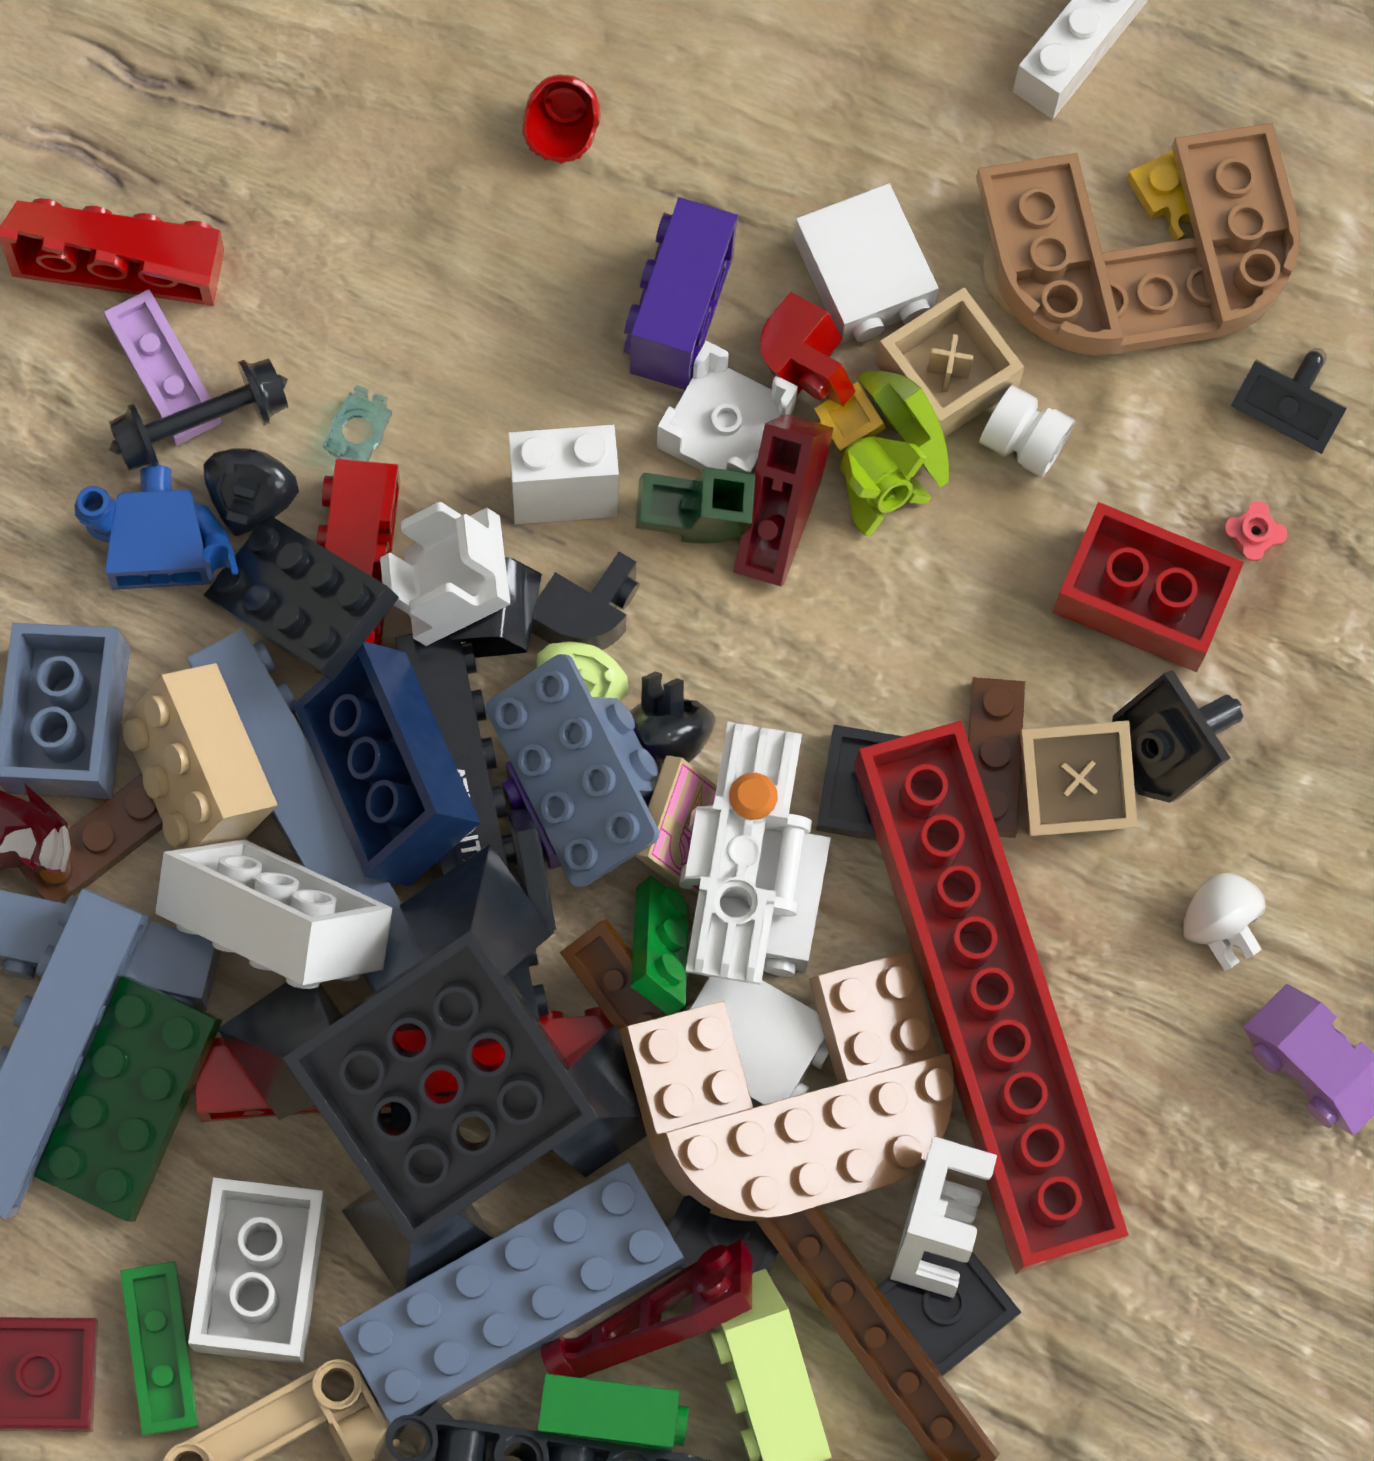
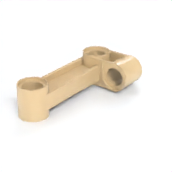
M334 1359L325 1362L315 1370L183 1443L175 1445L167 1452L163 1461H178L183 1455L189 1453L201 1456L203 1461H259L327 1422L329 1423L328 1428L345 1461H372L375 1459L374 1453L377 1444L390 1425V1422L378 1400H374L357 1368L346 1360ZM344 1372L353 1379L354 1389L347 1399L339 1402L331 1401L323 1394V1382L331 1373ZM399 1439L393 1440L394 1447L401 1444Z

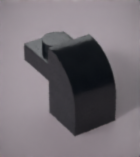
M618 552L591 593L555 572L537 599L531 633L549 644L578 642L595 646L601 650L613 645L625 633L627 615L616 608L618 606L623 610L626 609L639 588L640 583L635 581L637 562Z

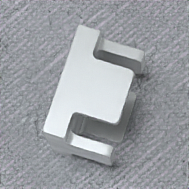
M442 502L435 503L400 522L401 532L417 542L404 549L405 561L392 553L380 557L382 582L399 596L394 606L410 616L413 638L425 646L511 605L500 516L489 508L468 516L467 514H459Z

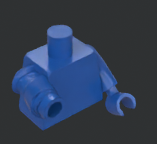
M151 465L140 469L141 492L118 494L116 501L106 490L97 486L84 488L77 497L74 505L77 519L86 526L88 533L93 538L109 543L106 575L112 590L211 585V580L214 579V571L222 567L230 568L232 575L238 574L234 550L230 545L228 533L208 506L194 503L190 490H172L171 469L167 466L158 465L153 467Z

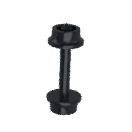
M269 358L251 364L241 360L237 363L245 384L244 386L146 425L143 424L134 403L127 405L128 409L125 414L109 421L115 439L112 440L109 451L122 455L128 471L143 466L152 465L155 467L159 465L152 444L253 404L262 425H267L270 423L272 415L289 407L283 390L288 379L280 374L277 375Z

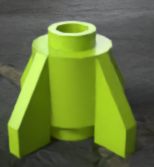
M871 436L853 441L844 451L840 470L846 478L853 522L864 536H872L885 516L881 512H892L900 508L907 500L909 503L926 505L932 496L922 484L913 478L927 459L916 444Z

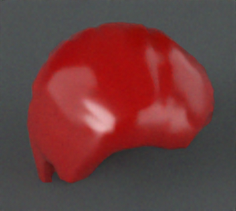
M558 74L542 80L530 93L524 110L522 134L526 144L529 146V150L534 152L536 156H542L544 160L556 161L560 164L580 159L591 147L601 120L600 104L596 92L580 78L571 75Z

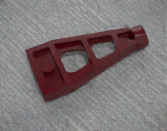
M742 1239L727 1247L725 1245H717L710 1248L700 1256L697 1262L579 1337L565 1338L561 1336L541 1346V1357L547 1372L552 1375L582 1378L703 1334L752 1309V1255ZM693 1293L692 1309L689 1312L661 1322L662 1312Z

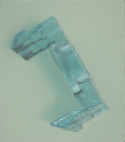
M356 385L354 387V394L349 393L342 408L335 415L332 421V428L323 444V448L330 455L339 459L343 457L347 460L369 462L374 450L382 442L384 430L392 416V410L387 408V397L375 393L372 396L373 402L369 401V390ZM364 418L371 423L373 433L366 442L354 444L344 437L343 427L350 419Z

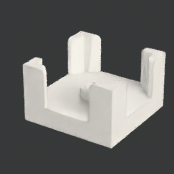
M706 341L695 359L693 378L675 410L669 406L658 425L656 448L701 471L704 467L754 474L765 423L785 414L792 415L795 409L798 386L775 376L772 382V389L728 368L729 353Z
M933 1136L914 1189L890 1279L954 1298L959 1284L960 1273L922 1261L921 1258L924 1251L961 1262L969 1261L977 1235V1228L971 1224L974 1222L982 1192L945 1180L947 1169L990 1180L997 1155Z

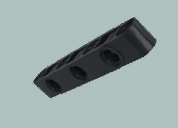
M403 1415L394 1419L378 1442L374 1453L375 1461H504V1456H514L521 1461H710L689 1454L542 1433L475 1421L444 1420L418 1415ZM404 1439L409 1441L414 1446L417 1456L405 1457L400 1455L393 1445V1440Z

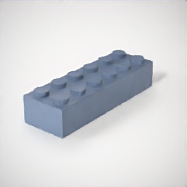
M627 1162L344 1323L338 1329L391 1424L394 1419L403 1415L422 1416L436 1401L442 1406L541 1349V1346L564 1336L677 1271L684 1264V1257L630 1162Z

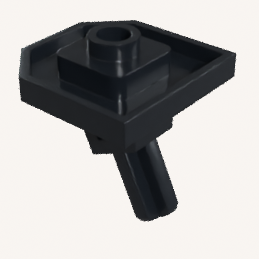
M1171 670L1163 673L1113 715L1112 722L1129 721L1134 787L1138 795L1168 803L1174 802L1227 762L1231 757L1216 734L1241 722L1243 713L1240 701L1237 698L1233 699L1230 695H1224L1198 709L1174 671Z

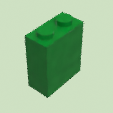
M545 1374L538 1432L672 1452L673 1445L684 1446L689 1406L678 1405L680 1390Z

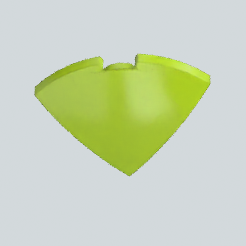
M864 371L856 378L902 440L907 443L916 444L927 457L922 466L937 485L942 488L949 483V461L944 434L938 417L922 388L909 378L888 371Z

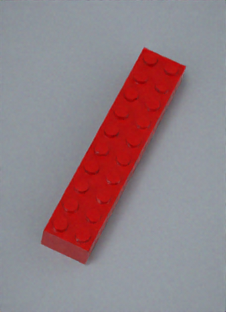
M962 720L859 749L853 765L945 1054L950 1053L954 1083L975 1149L997 1155L993 1174L990 1180H986L1015 1274L1120 1243L1129 1234Z

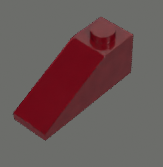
M787 414L765 423L754 472L752 524L740 537L734 573L780 587L785 584L823 478L833 427Z

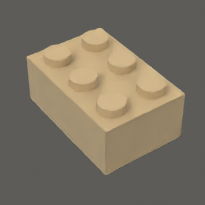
M217 663L161 674L120 722L123 728L124 742L128 749L133 751L143 775L144 789L156 805L163 822L164 836L167 842L173 846L174 850L246 839L278 806Z

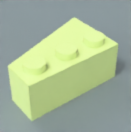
M763 1269L752 1273V1309L715 1327L716 1331L710 1333L720 1364L727 1363L732 1380L725 1382V1386L735 1414L743 1412L748 1429L740 1431L748 1460L823 1461L832 1458L789 1309L767 1270Z

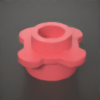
M1260 501L1252 502L1246 513L1240 517L1229 518L1225 524L1226 535L1233 539L1235 547L1249 561L1260 560L1271 546L1282 545L1287 538L1286 528L1283 525L1276 524L1269 515L1268 505ZM1253 527H1257L1260 529L1261 533L1259 535L1252 534L1251 529Z

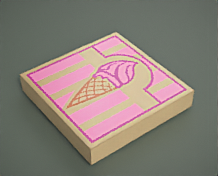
M666 756L648 807L659 829V839L656 843L635 855V857L686 895L698 896L700 885H693V889L681 888L679 886L682 867L688 861L692 831L689 830L691 812L697 806H713L717 785L683 758Z

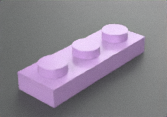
M150 289L103 312L109 327L160 418L211 399ZM219 417L171 437L175 445L178 446L220 425L222 419Z

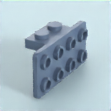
M558 654L487 702L486 713L573 886L586 887L657 842L659 839V829L645 801H649L652 798L658 781V766L651 754L642 748L633 730L635 722L628 708L619 702L618 698L592 697L571 656Z

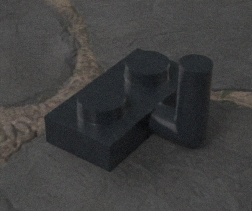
M1313 348L1305 355L1293 378L1256 359L1231 404L1237 410L1320 454L1323 453L1348 408L1311 388L1327 361V354L1321 348Z

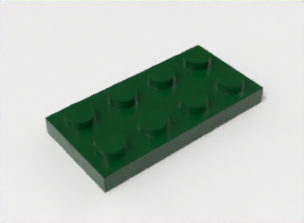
M121 975L34 1177L127 1222L136 1221L217 1035V1029L223 1020L136 979Z

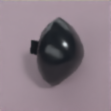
M232 448L214 452L203 463L205 485L211 501L221 520L234 536H240L253 531L270 516L275 518L289 507L299 493L296 476L280 460L263 451L251 448Z
M655 671L643 676L641 704L630 710L635 722L633 730L642 748L647 750L655 760L662 764L666 756L681 757L688 763L691 762L702 751L713 731L715 724L714 714L697 700L684 699V680L676 678L663 684L662 688V673Z

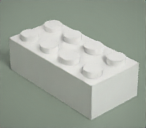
M242 839L163 852L155 914L176 923L177 930L181 932L200 935L212 941V946L218 950L235 952L249 959V964L254 968L272 970L286 977V982L293 987L313 989L319 987L320 982L334 979L354 981L359 979L360 974L383 970L392 907Z

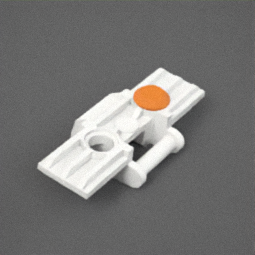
M727 722L713 806H697L691 812L689 830L692 831L688 861L682 867L679 886L685 889H693V885H700L685 971L687 973L761 985L772 915L786 917L797 915L799 904L794 901L799 864L804 834L810 833L812 821L806 817L789 814L802 734ZM765 830L783 832L774 890L756 888L755 886ZM722 896L743 899L749 905L750 911L742 917H730L722 911L720 899Z

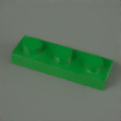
M650 875L636 887L631 987L666 1015H672L686 1005L687 972L685 971L688 949L689 905L676 889L672 887L666 888Z
M172 1261L120 1270L142 1436L145 1438L198 1429L199 1420L177 1263Z

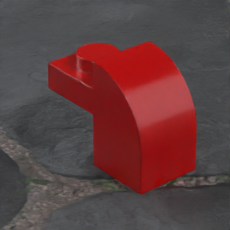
M790 291L768 318L761 333L760 350L773 377H780L798 386L797 395L803 389L817 400L822 401L827 397L843 407L856 392L842 364L829 357L843 341L829 312Z

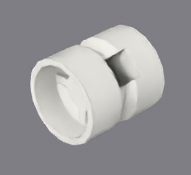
M1011 385L992 413L979 443L1003 457L1016 451L1017 462L1022 465V468L1043 478L1067 441L1075 424V419L1057 409L1047 408L1042 412L1037 411V398L1015 385Z

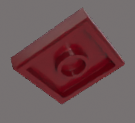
M0 1317V1431L93 1432L98 1320L96 1318Z

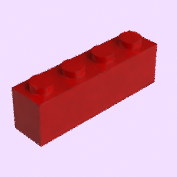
M38 198L32 202L17 200L0 225V243L12 277L134 295L150 289L155 298L214 306L224 246L220 230L214 229L207 223L195 220L186 221L184 224L170 223L147 213H137L133 217L113 214L108 209L99 206H86L83 210L62 207L56 201Z
M336 459L334 476L325 475L323 481L322 506L330 507L328 525L319 524L316 543L382 582L380 557L392 553L400 489L398 464ZM385 616L365 642L382 645Z

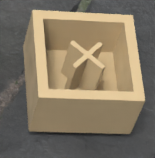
M965 287L880 340L876 365L881 371L905 376L922 388L938 417L944 437L1000 402L1011 385L1019 388L1025 368Z
M1129 721L1019 730L1029 836L1138 828Z

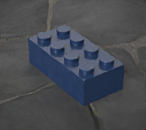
M364 642L333 682L323 676L293 704L365 877L410 886L481 823L406 652Z

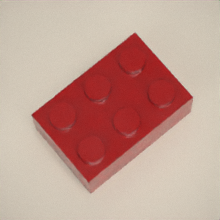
M1098 502L1061 587L1052 613L1197 672L1210 647L1244 562Z

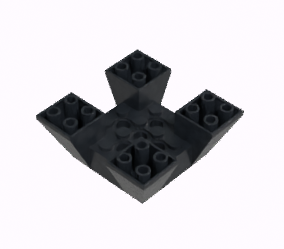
M491 843L399 905L422 960L343 1014L338 1010L321 983L317 988L302 989L293 987L285 982L217 1029L279 1120L315 1105L372 1189L343 1208L342 1212L398 1293L494 1239L495 1237L472 1203L550 1150L557 1153L586 1178L647 1136L620 1033L616 1025L614 1024L564 1058L507 973L553 935V933ZM407 1023L419 1026L425 1033L426 1044L421 1049L415 1051L402 1048L398 1044L395 1035L396 1029L399 1026ZM481 1039H494L502 1045L505 1057L496 1065L482 1064L476 1059L473 1046ZM437 1070L450 1072L457 1080L458 1090L447 1097L435 1095L427 1084L429 1074ZM390 1102L401 1103L409 1110L411 1122L402 1128L390 1127L382 1119L381 1107ZM468 1117H478L486 1122L490 1135L482 1142H469L461 1136L459 1123Z

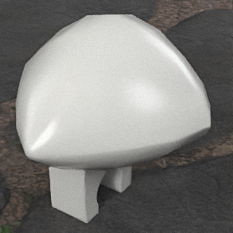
M1235 873L1212 875L1198 888L1188 906L1184 918V938L1197 944H1208L1224 971L1229 970L1240 962L1232 951L1233 945L1242 949L1246 959L1254 956L1262 949L1248 925L1257 921L1265 913L1266 905L1263 893L1252 882Z

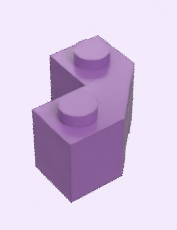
M1286 984L1243 1027L1254 1045L1251 1054L1268 1072L1274 1074L1279 1070L1299 1082L1310 1100L1306 1105L1307 1109L1318 1122L1327 1128L1336 1125L1354 1136L1374 1116V1053L1362 1041L1356 1047L1351 1045L1347 1037L1334 1028L1332 1022L1337 1017L1322 1002Z

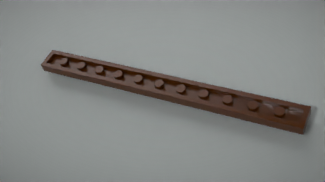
M608 919L601 920L560 952L611 1024H615L618 1029L668 1016L631 987L632 952ZM818 1206L789 1215L756 1220L931 1461H994L1000 1454Z

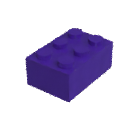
M680 197L677 199L673 214L663 213L655 242L659 243L655 259L648 258L640 282V288H643L639 305L632 304L624 329V334L628 335L623 353L630 355L631 374L686 390L693 378L695 359L705 343L734 257L737 214Z

